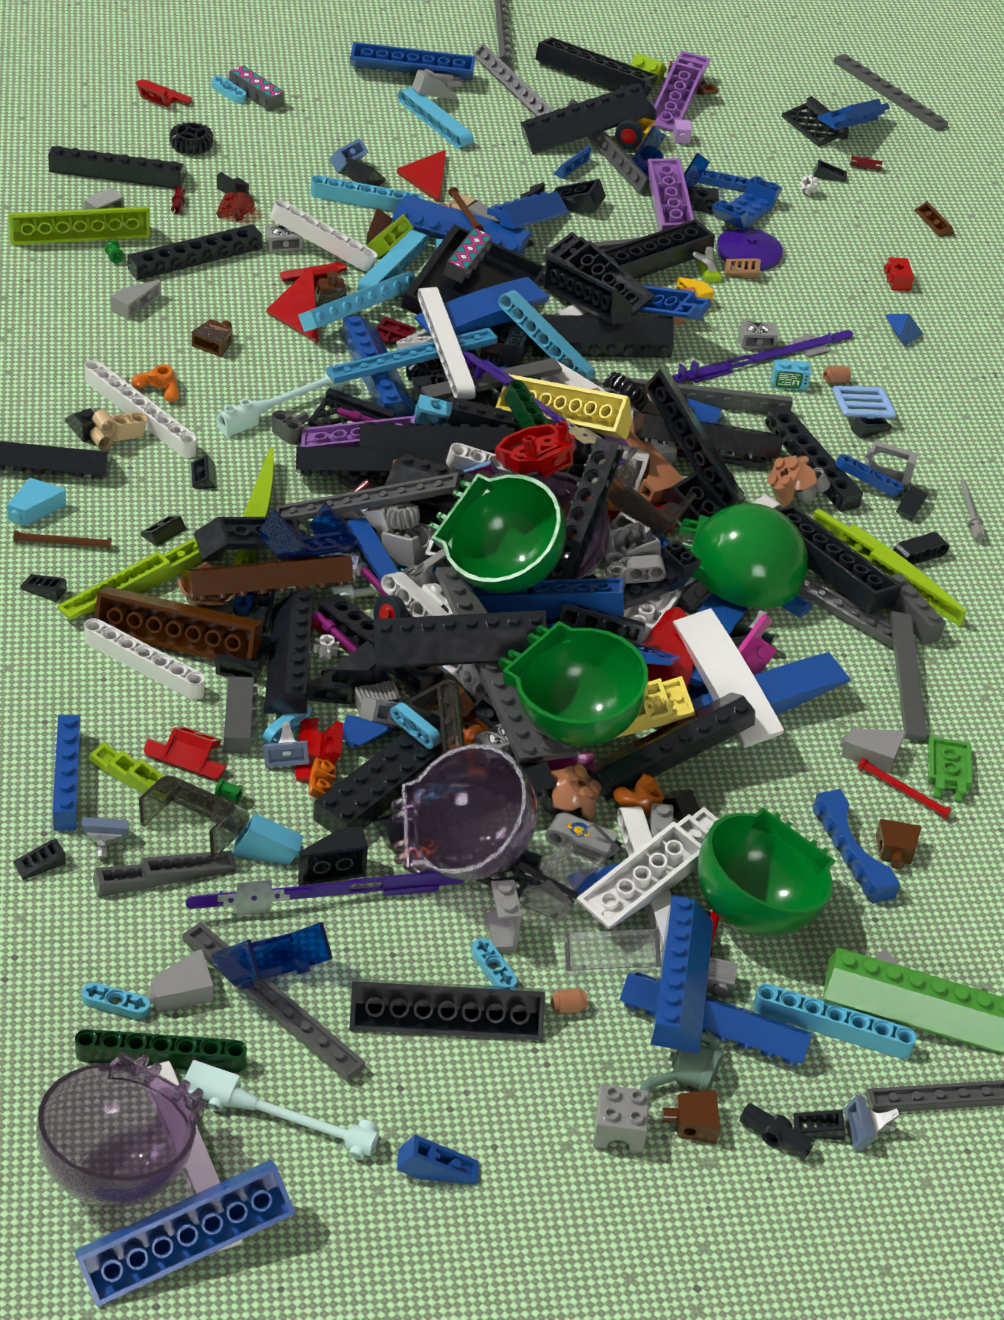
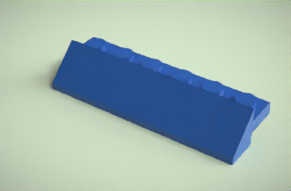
M879 98L817 116V118L837 130L878 120V116L885 114V110L890 109L888 103L881 104Z
M557 191L552 193L541 192L538 195L532 194L531 197L513 199L511 202L505 201L503 204H495V206L488 207L487 214L499 219L501 226L511 229L568 215L569 212Z
M643 285L655 298L638 312L704 321L703 315L712 306V302L710 299L697 298L695 292Z

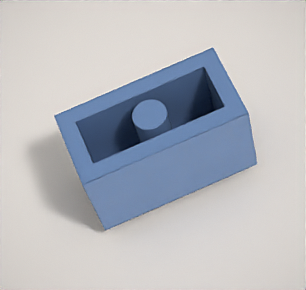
M359 138L338 149L328 160L339 173L348 168L347 156L360 161L369 151Z

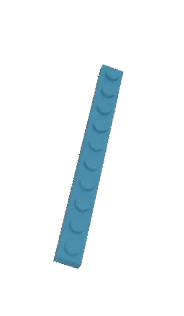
M490 328L456 336L462 352L496 344L498 339ZM434 341L327 367L326 374L334 384L437 359L439 355Z

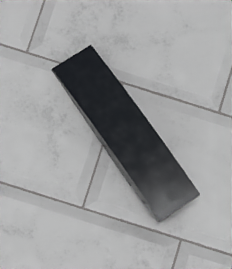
M573 232L546 251L547 254L616 288L632 304L633 313L631 316L655 298L649 290L594 243L586 241L582 236L578 237Z

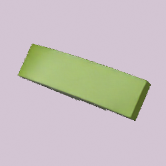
M105 742L89 755L88 760L122 783L158 800H163L176 786L142 758L137 762L123 750L118 753Z

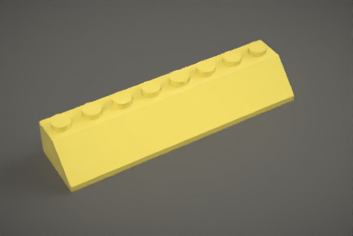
M508 374L514 379L522 381L533 397L578 428L587 427L592 432L600 435L627 440L633 422L628 396ZM503 385L496 408L512 412L505 401L508 389L507 386ZM542 412V413L544 414V416L546 417L547 421H550V422L553 421V422L558 423L557 421H555L554 419H552L550 416H548L547 414H545L544 412Z

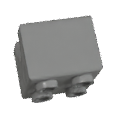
M638 521L606 532V554L609 552H619L623 557L660 556L661 541L655 535H652V541L649 542L645 526Z
M420 522L414 528L402 529L395 534L390 533V529L381 533L382 545L387 553L399 563V566H418L428 559L425 552L435 532L429 528L428 524Z
M600 1084L595 1110L593 1147L607 1149L609 1142L621 1140L629 1144V1152L643 1153L648 1129V1090Z

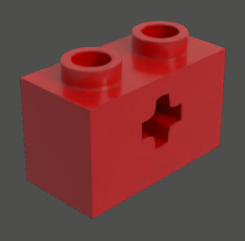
M888 257L887 264L884 265V274L887 275V283H889L891 290L911 291L914 275L908 258Z

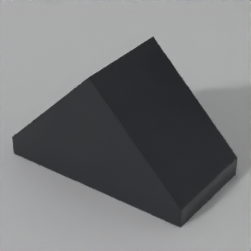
M692 789L674 790L664 796L663 804L673 806V816L678 822L688 814L693 816L700 810Z

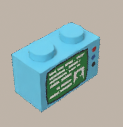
M784 359L774 360L771 373L772 387L807 390L811 375L810 362L788 361Z

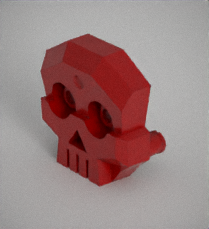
M565 421L556 423L555 426L547 424L527 427L503 438L495 447L496 459L504 467L511 468L517 474L526 475L537 472L545 478L551 475V473L554 474L558 470H563L564 467L567 468L573 465V452L577 449L576 437L569 433L568 422Z

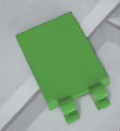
M929 736L928 783L934 784L933 797L942 799L943 790L948 788L955 790L954 801H964L966 790H971L972 786L971 743Z

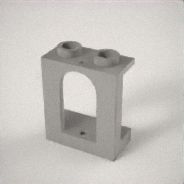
M875 441L873 447L868 448L866 458L869 460L865 462V465L898 481L904 487L902 492L907 493L918 453ZM877 453H885L908 460L904 473L878 465L874 460V456Z

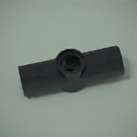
M268 589V593L257 594L254 601L253 619L264 622L262 633L265 634L269 633L270 622L273 618L276 589Z
M748 1103L740 1116L739 1122L761 1134L762 1140L773 1148L781 1146L801 1159H806L814 1146L815 1140L794 1129L790 1120L783 1115L777 1114L772 1116L754 1104Z

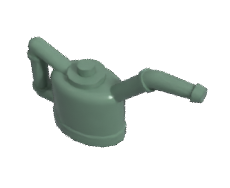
M702 1032L701 1042L709 1044V1046L701 1045L699 1054L677 1050L676 1053L672 1051L669 1061H672L671 1068H673V1071L653 1078H647L642 1083L640 1090L649 1091L654 1089V1087L672 1081L680 1082L699 1091L710 1090L723 1057V1052L717 1050L720 1045L719 1038L713 1034L709 1035Z

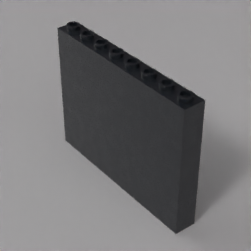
M454 224L406 291L401 307L417 315L423 313L418 300L419 288L437 287L443 303L488 287L529 277L538 287H541V284L545 281V266L491 241L492 247L489 253L485 254L482 262L479 261L476 270L472 271L469 279L466 278L463 283H460L443 274L447 261L470 233V231ZM514 321L485 328H490L498 337L497 343L505 344ZM468 331V332L460 333L459 335L465 334V333H469V332H473V331Z

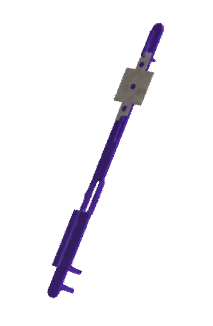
M850 330L833 334L828 332V335L818 338L814 334H809L792 339L795 344L752 355H743L728 359L726 362L723 361L700 368L699 364L693 360L688 371L682 364H679L678 374L673 375L676 383L692 379L696 383L733 373L731 369L737 367H744L745 365L804 351L808 356L829 351L825 346L826 344L853 337V332ZM744 359H749L748 361H744V362H740V363H736V364H729V363L741 361V360H744Z
M463 352V356L467 358L466 364L469 371H472L474 364L477 365L473 376L474 379H482L483 373L486 371L507 386V389L510 381L516 380L490 361H482L470 352ZM533 397L542 412L558 423L562 421L568 422L569 433L574 435L583 444L592 446L597 438H601L587 427L578 428ZM621 458L619 465H625V460Z
M429 864V871L424 873L384 876V878L354 879L348 882L272 888V880L237 883V892L223 893L220 891L218 894L190 896L186 899L185 904L189 909L236 905V916L270 913L271 902L357 893L367 894L383 891V896L439 891V886L461 884L466 880V877L448 869L447 872L440 873V871L435 870L433 864ZM382 882L377 887L349 889L351 885Z

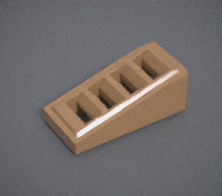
M726 259L724 275L758 279L761 259ZM731 265H734V270H730Z

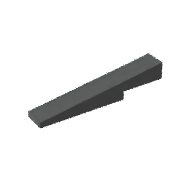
M231 851L142 858L141 864L95 868L93 883L97 897H104L234 872L237 867Z

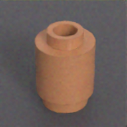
M827 366L823 371V378L828 384L845 383L850 380L851 371L849 367Z
M578 988L555 990L554 995L550 998L551 1008L557 1014L581 1012L582 1009L587 1008L586 992Z

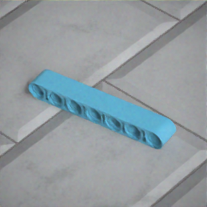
M412 87L398 92V99L402 105L453 146L462 148L473 144V134L428 97L418 94Z
M313 176L311 178L310 194L320 199L374 209L378 208L395 212L397 204L406 195L423 199L422 195L324 176Z
M411 230L361 278L357 291L399 275L426 248L429 236Z
M512 290L499 297V306L551 358H555L556 361L583 377V373H585L586 379L589 381L595 378V369L517 291Z
M762 984L756 991L753 1008L758 1014L901 1059L910 1057L917 1035L908 1027L770 984Z

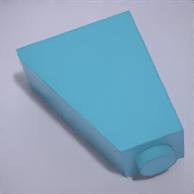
M29 478L7 504L8 520L26 526L66 505V489Z
M255 813L236 837L232 855L234 857L290 865L295 857L299 858V852L304 848L301 845L303 835Z

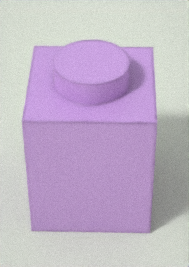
M675 119L673 127L674 143L690 144L692 134L690 120Z

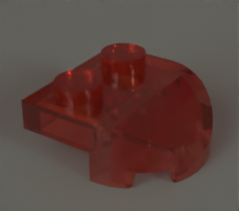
M230 192L224 195L216 214L218 219L234 216L236 221L244 219L245 214L249 212L253 214L256 206L249 194Z

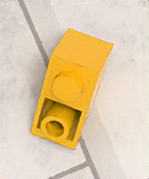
M683 277L678 278L677 290L694 287L698 298L713 301L714 290L705 282Z

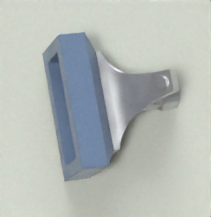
M283 722L282 734L278 743L263 745L266 768L310 763L308 740L295 741L290 722Z
M82 818L83 834L99 845L96 852V858L103 860L107 858L108 845L129 837V820Z
M856 1095L844 1108L853 1148L858 1151H863L877 1137L878 1132L895 1131L896 1123L894 1120L900 1117L898 1109L884 1113L872 1111L867 1106L865 1097Z

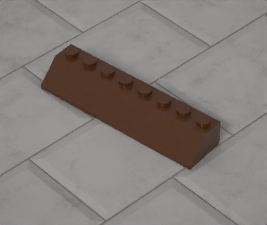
M341 554L182 570L188 596L195 597V600H206L209 595H215V598H226L228 593H235L236 596L248 595V591H256V594L268 593V589L284 592L288 591V587H296V590L308 589V585L322 588L328 587L327 583L334 582L335 586L347 585V581H353L352 557Z
M109 586L97 592L95 619H99L145 644L216 660L219 653L254 661L261 643L263 621Z

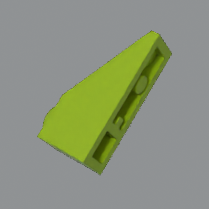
M403 214L372 239L367 246L374 250L378 255L377 258L390 251L414 227Z

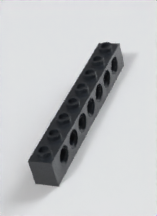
M254 224L128 254V270L136 280L259 250L262 249V233Z
M788 406L768 409L765 425L773 434L784 438L782 445L792 456H807L809 463L806 465L812 469H823L830 481V487L823 493L831 500L833 505L840 512L859 508L863 492L845 471L836 466V461Z
M597 438L595 443L592 444L590 449L591 455L583 467V476L577 483V492L569 504V513L565 518L566 541L562 556L556 567L544 580L577 578L624 453V449L619 443ZM602 459H605V462L599 465V462ZM599 477L595 483H592L594 478ZM588 496H591V499L585 502V499ZM584 514L583 519L578 521V517ZM574 533H577V536L574 539H571V536ZM570 552V555L564 558L565 553ZM563 570L562 575L559 576V577H556V576H557V573H558L559 571Z
M335 594L318 601V611L327 620H332L337 625L336 628L357 648L366 641L375 648L374 619L340 594ZM437 666L386 668L388 672L421 697L437 692L443 687L444 671Z

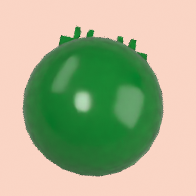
M477 473L471 483L462 480L459 484L465 491L461 493L454 490L452 495L458 500L448 515L440 512L436 515V518L442 522L439 526L433 522L429 525V528L435 532L431 539L436 546L445 550L449 563L458 575L478 589L497 594L521 592L544 580L556 567L562 556L566 541L565 516L558 499L548 486L535 478L525 475L508 474L487 478Z
M742 503L724 508L711 517L700 515L698 521L686 518L681 522L682 528L679 530L681 537L692 540L691 546L686 544L684 546L701 560V564L691 578L699 580L710 592L723 600L748 608L769 609L791 602L800 593L808 570L806 545L794 523L778 510L757 503Z
M560 621L550 629L539 625L535 630L537 635L530 633L527 636V640L531 644L529 648L522 654L515 650H510L507 654L510 660L503 657L499 660V666L503 669V682L517 690L522 710L534 727L550 739L571 746H593L616 738L627 730L638 717L648 693V668L644 657L625 638L609 631L594 628H571Z
M763 807L756 814L735 813L725 815L714 822L701 844L697 866L701 891L708 905L727 925L748 935L779 937L802 929L816 919L823 911L832 895L833 880L830 870L836 860L828 855L829 850L826 847L822 850L817 847L818 842L815 839L810 842L791 828L793 823L790 821L782 822L779 813L773 815Z

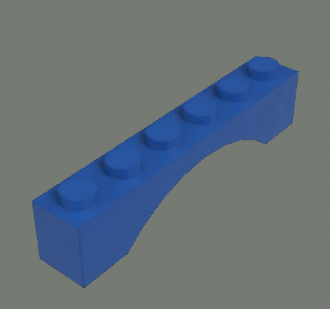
M58 715L53 796L54 831L77 830L78 768L81 748L80 715Z
M841 789L818 793L813 804V812L822 822L824 830L830 835L833 845L838 848L843 861L848 864L853 877L861 885L864 895L869 898L872 904L896 898L900 882L891 868L868 855L853 838L847 821L850 803Z

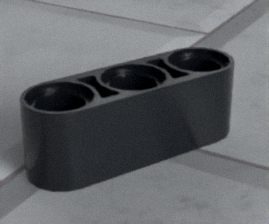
M932 532L899 542L893 551L912 565L945 555L950 546L938 532Z

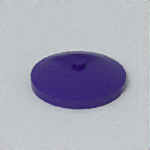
M734 228L723 232L718 237L716 251L725 262L726 259H761L760 270H767L773 268L781 261L783 247L774 236L764 231L752 228Z

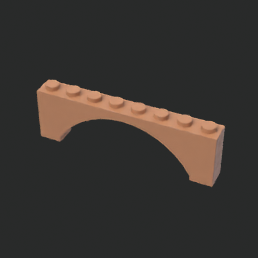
M598 387L591 389L601 391ZM632 424L626 440L629 447L649 452V459L643 474L644 479L637 494L648 506L664 502L663 498L670 488L684 478L650 442L642 441L639 436L634 434V425Z

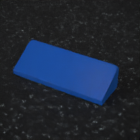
M589 145L564 162L554 172V175L563 179L590 160L591 146Z

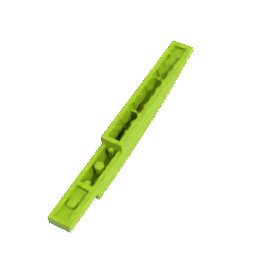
M274 447L269 448L243 517H269L273 489ZM238 550L232 565L256 562L260 550Z
M819 508L814 511L813 519L887 575L901 573L937 613L959 627L963 626L967 610L914 565L855 524L848 527Z
M193 538L163 555L157 551L59 604L57 609L71 620L95 612L97 592L107 586L140 594L182 574V570H188L203 563L196 539Z

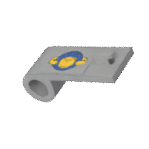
M563 812L556 815L545 836L550 844L557 847L565 845L566 841L571 839L608 854L618 837V833Z

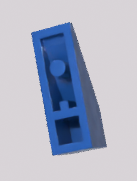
M415 1134L398 1149L397 1170L422 1180L476 1185L478 1183L479 1161Z

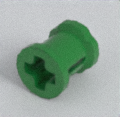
M109 241L105 244V252L108 254L109 260L113 263L121 262L124 258V253L119 249L120 245L116 241Z
M222 778L216 786L215 797H224L231 800L233 804H238L244 789L242 785H233Z

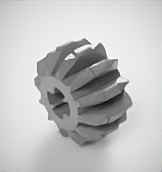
M414 503L392 504V506L387 508L386 519L388 526L392 527V529L407 530L419 524L420 511Z

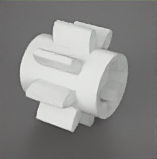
M812 174L806 177L803 176L802 181L799 182L802 185L800 190L807 195H810V193L816 194L820 187L817 183L819 179Z
M322 635L319 639H315L313 653H318L319 659L331 660L334 656H338L339 642H335L333 636Z

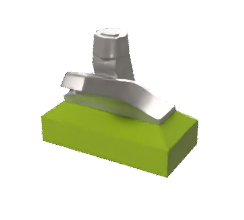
M706 247L705 255L698 252L692 253L697 258L696 265L704 282H721L722 275L713 258V248Z

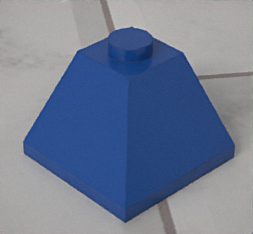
M347 714L343 726L342 740L346 741V746L357 749L358 745L365 746L394 733L396 728Z

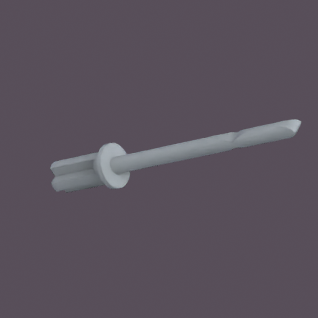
M966 480L960 481L971 516L968 526L972 530L974 539H978L981 542L983 541L982 538H985L983 520L976 516Z

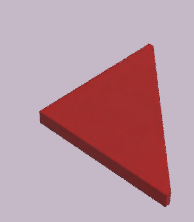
M440 151L397 168V174L439 202L446 151Z
M310 266L266 309V312L283 324L318 343V328L304 332L298 316L301 313L316 308L313 267Z

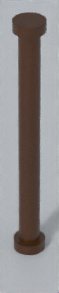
M451 187L448 190V194L454 198L473 228L483 232V226L477 222L458 194V189Z
M14 530L13 542L16 543L19 541L104 547L107 550L112 548V538L105 540L19 533L17 530Z

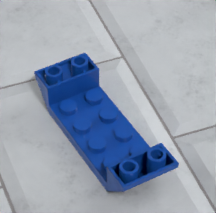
M758 176L752 177L747 181L745 192L730 203L725 200H719L712 205L714 216L719 220L746 229L772 210L783 187L778 186L774 182H767Z

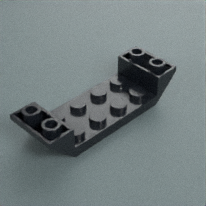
M217 517L194 533L203 562H222L225 550H296L298 558L319 557L310 532L296 517Z
M680 541L662 547V558L666 571L665 577L655 582L627 583L624 587V610L684 587L701 564V560ZM591 574V575L585 576V577H583V578H581V579H589V578H597V577H596L594 574Z

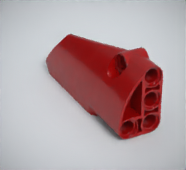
M679 607L666 610L642 645L681 656L680 661L673 665L646 664L648 668V682L659 678L664 682L682 676L688 691L694 662L673 624V621L688 616Z

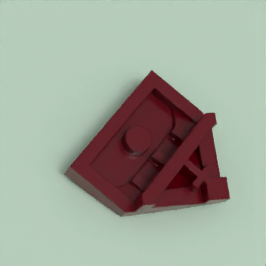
M384 317L376 328L384 344H397V341L416 333V327L388 317Z

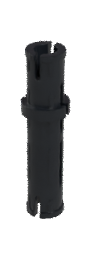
M517 861L516 865L518 867L514 866L513 874L529 881L531 886H538L568 902L570 905L575 903L573 898L576 900L579 892L542 873V870L538 868L535 870L522 863V861Z

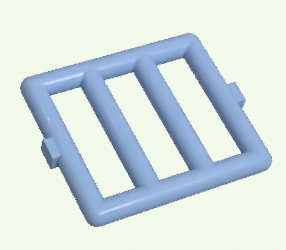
M860 385L833 387L834 395L843 415L846 417H867V419L896 417V412L885 389L882 387H862Z

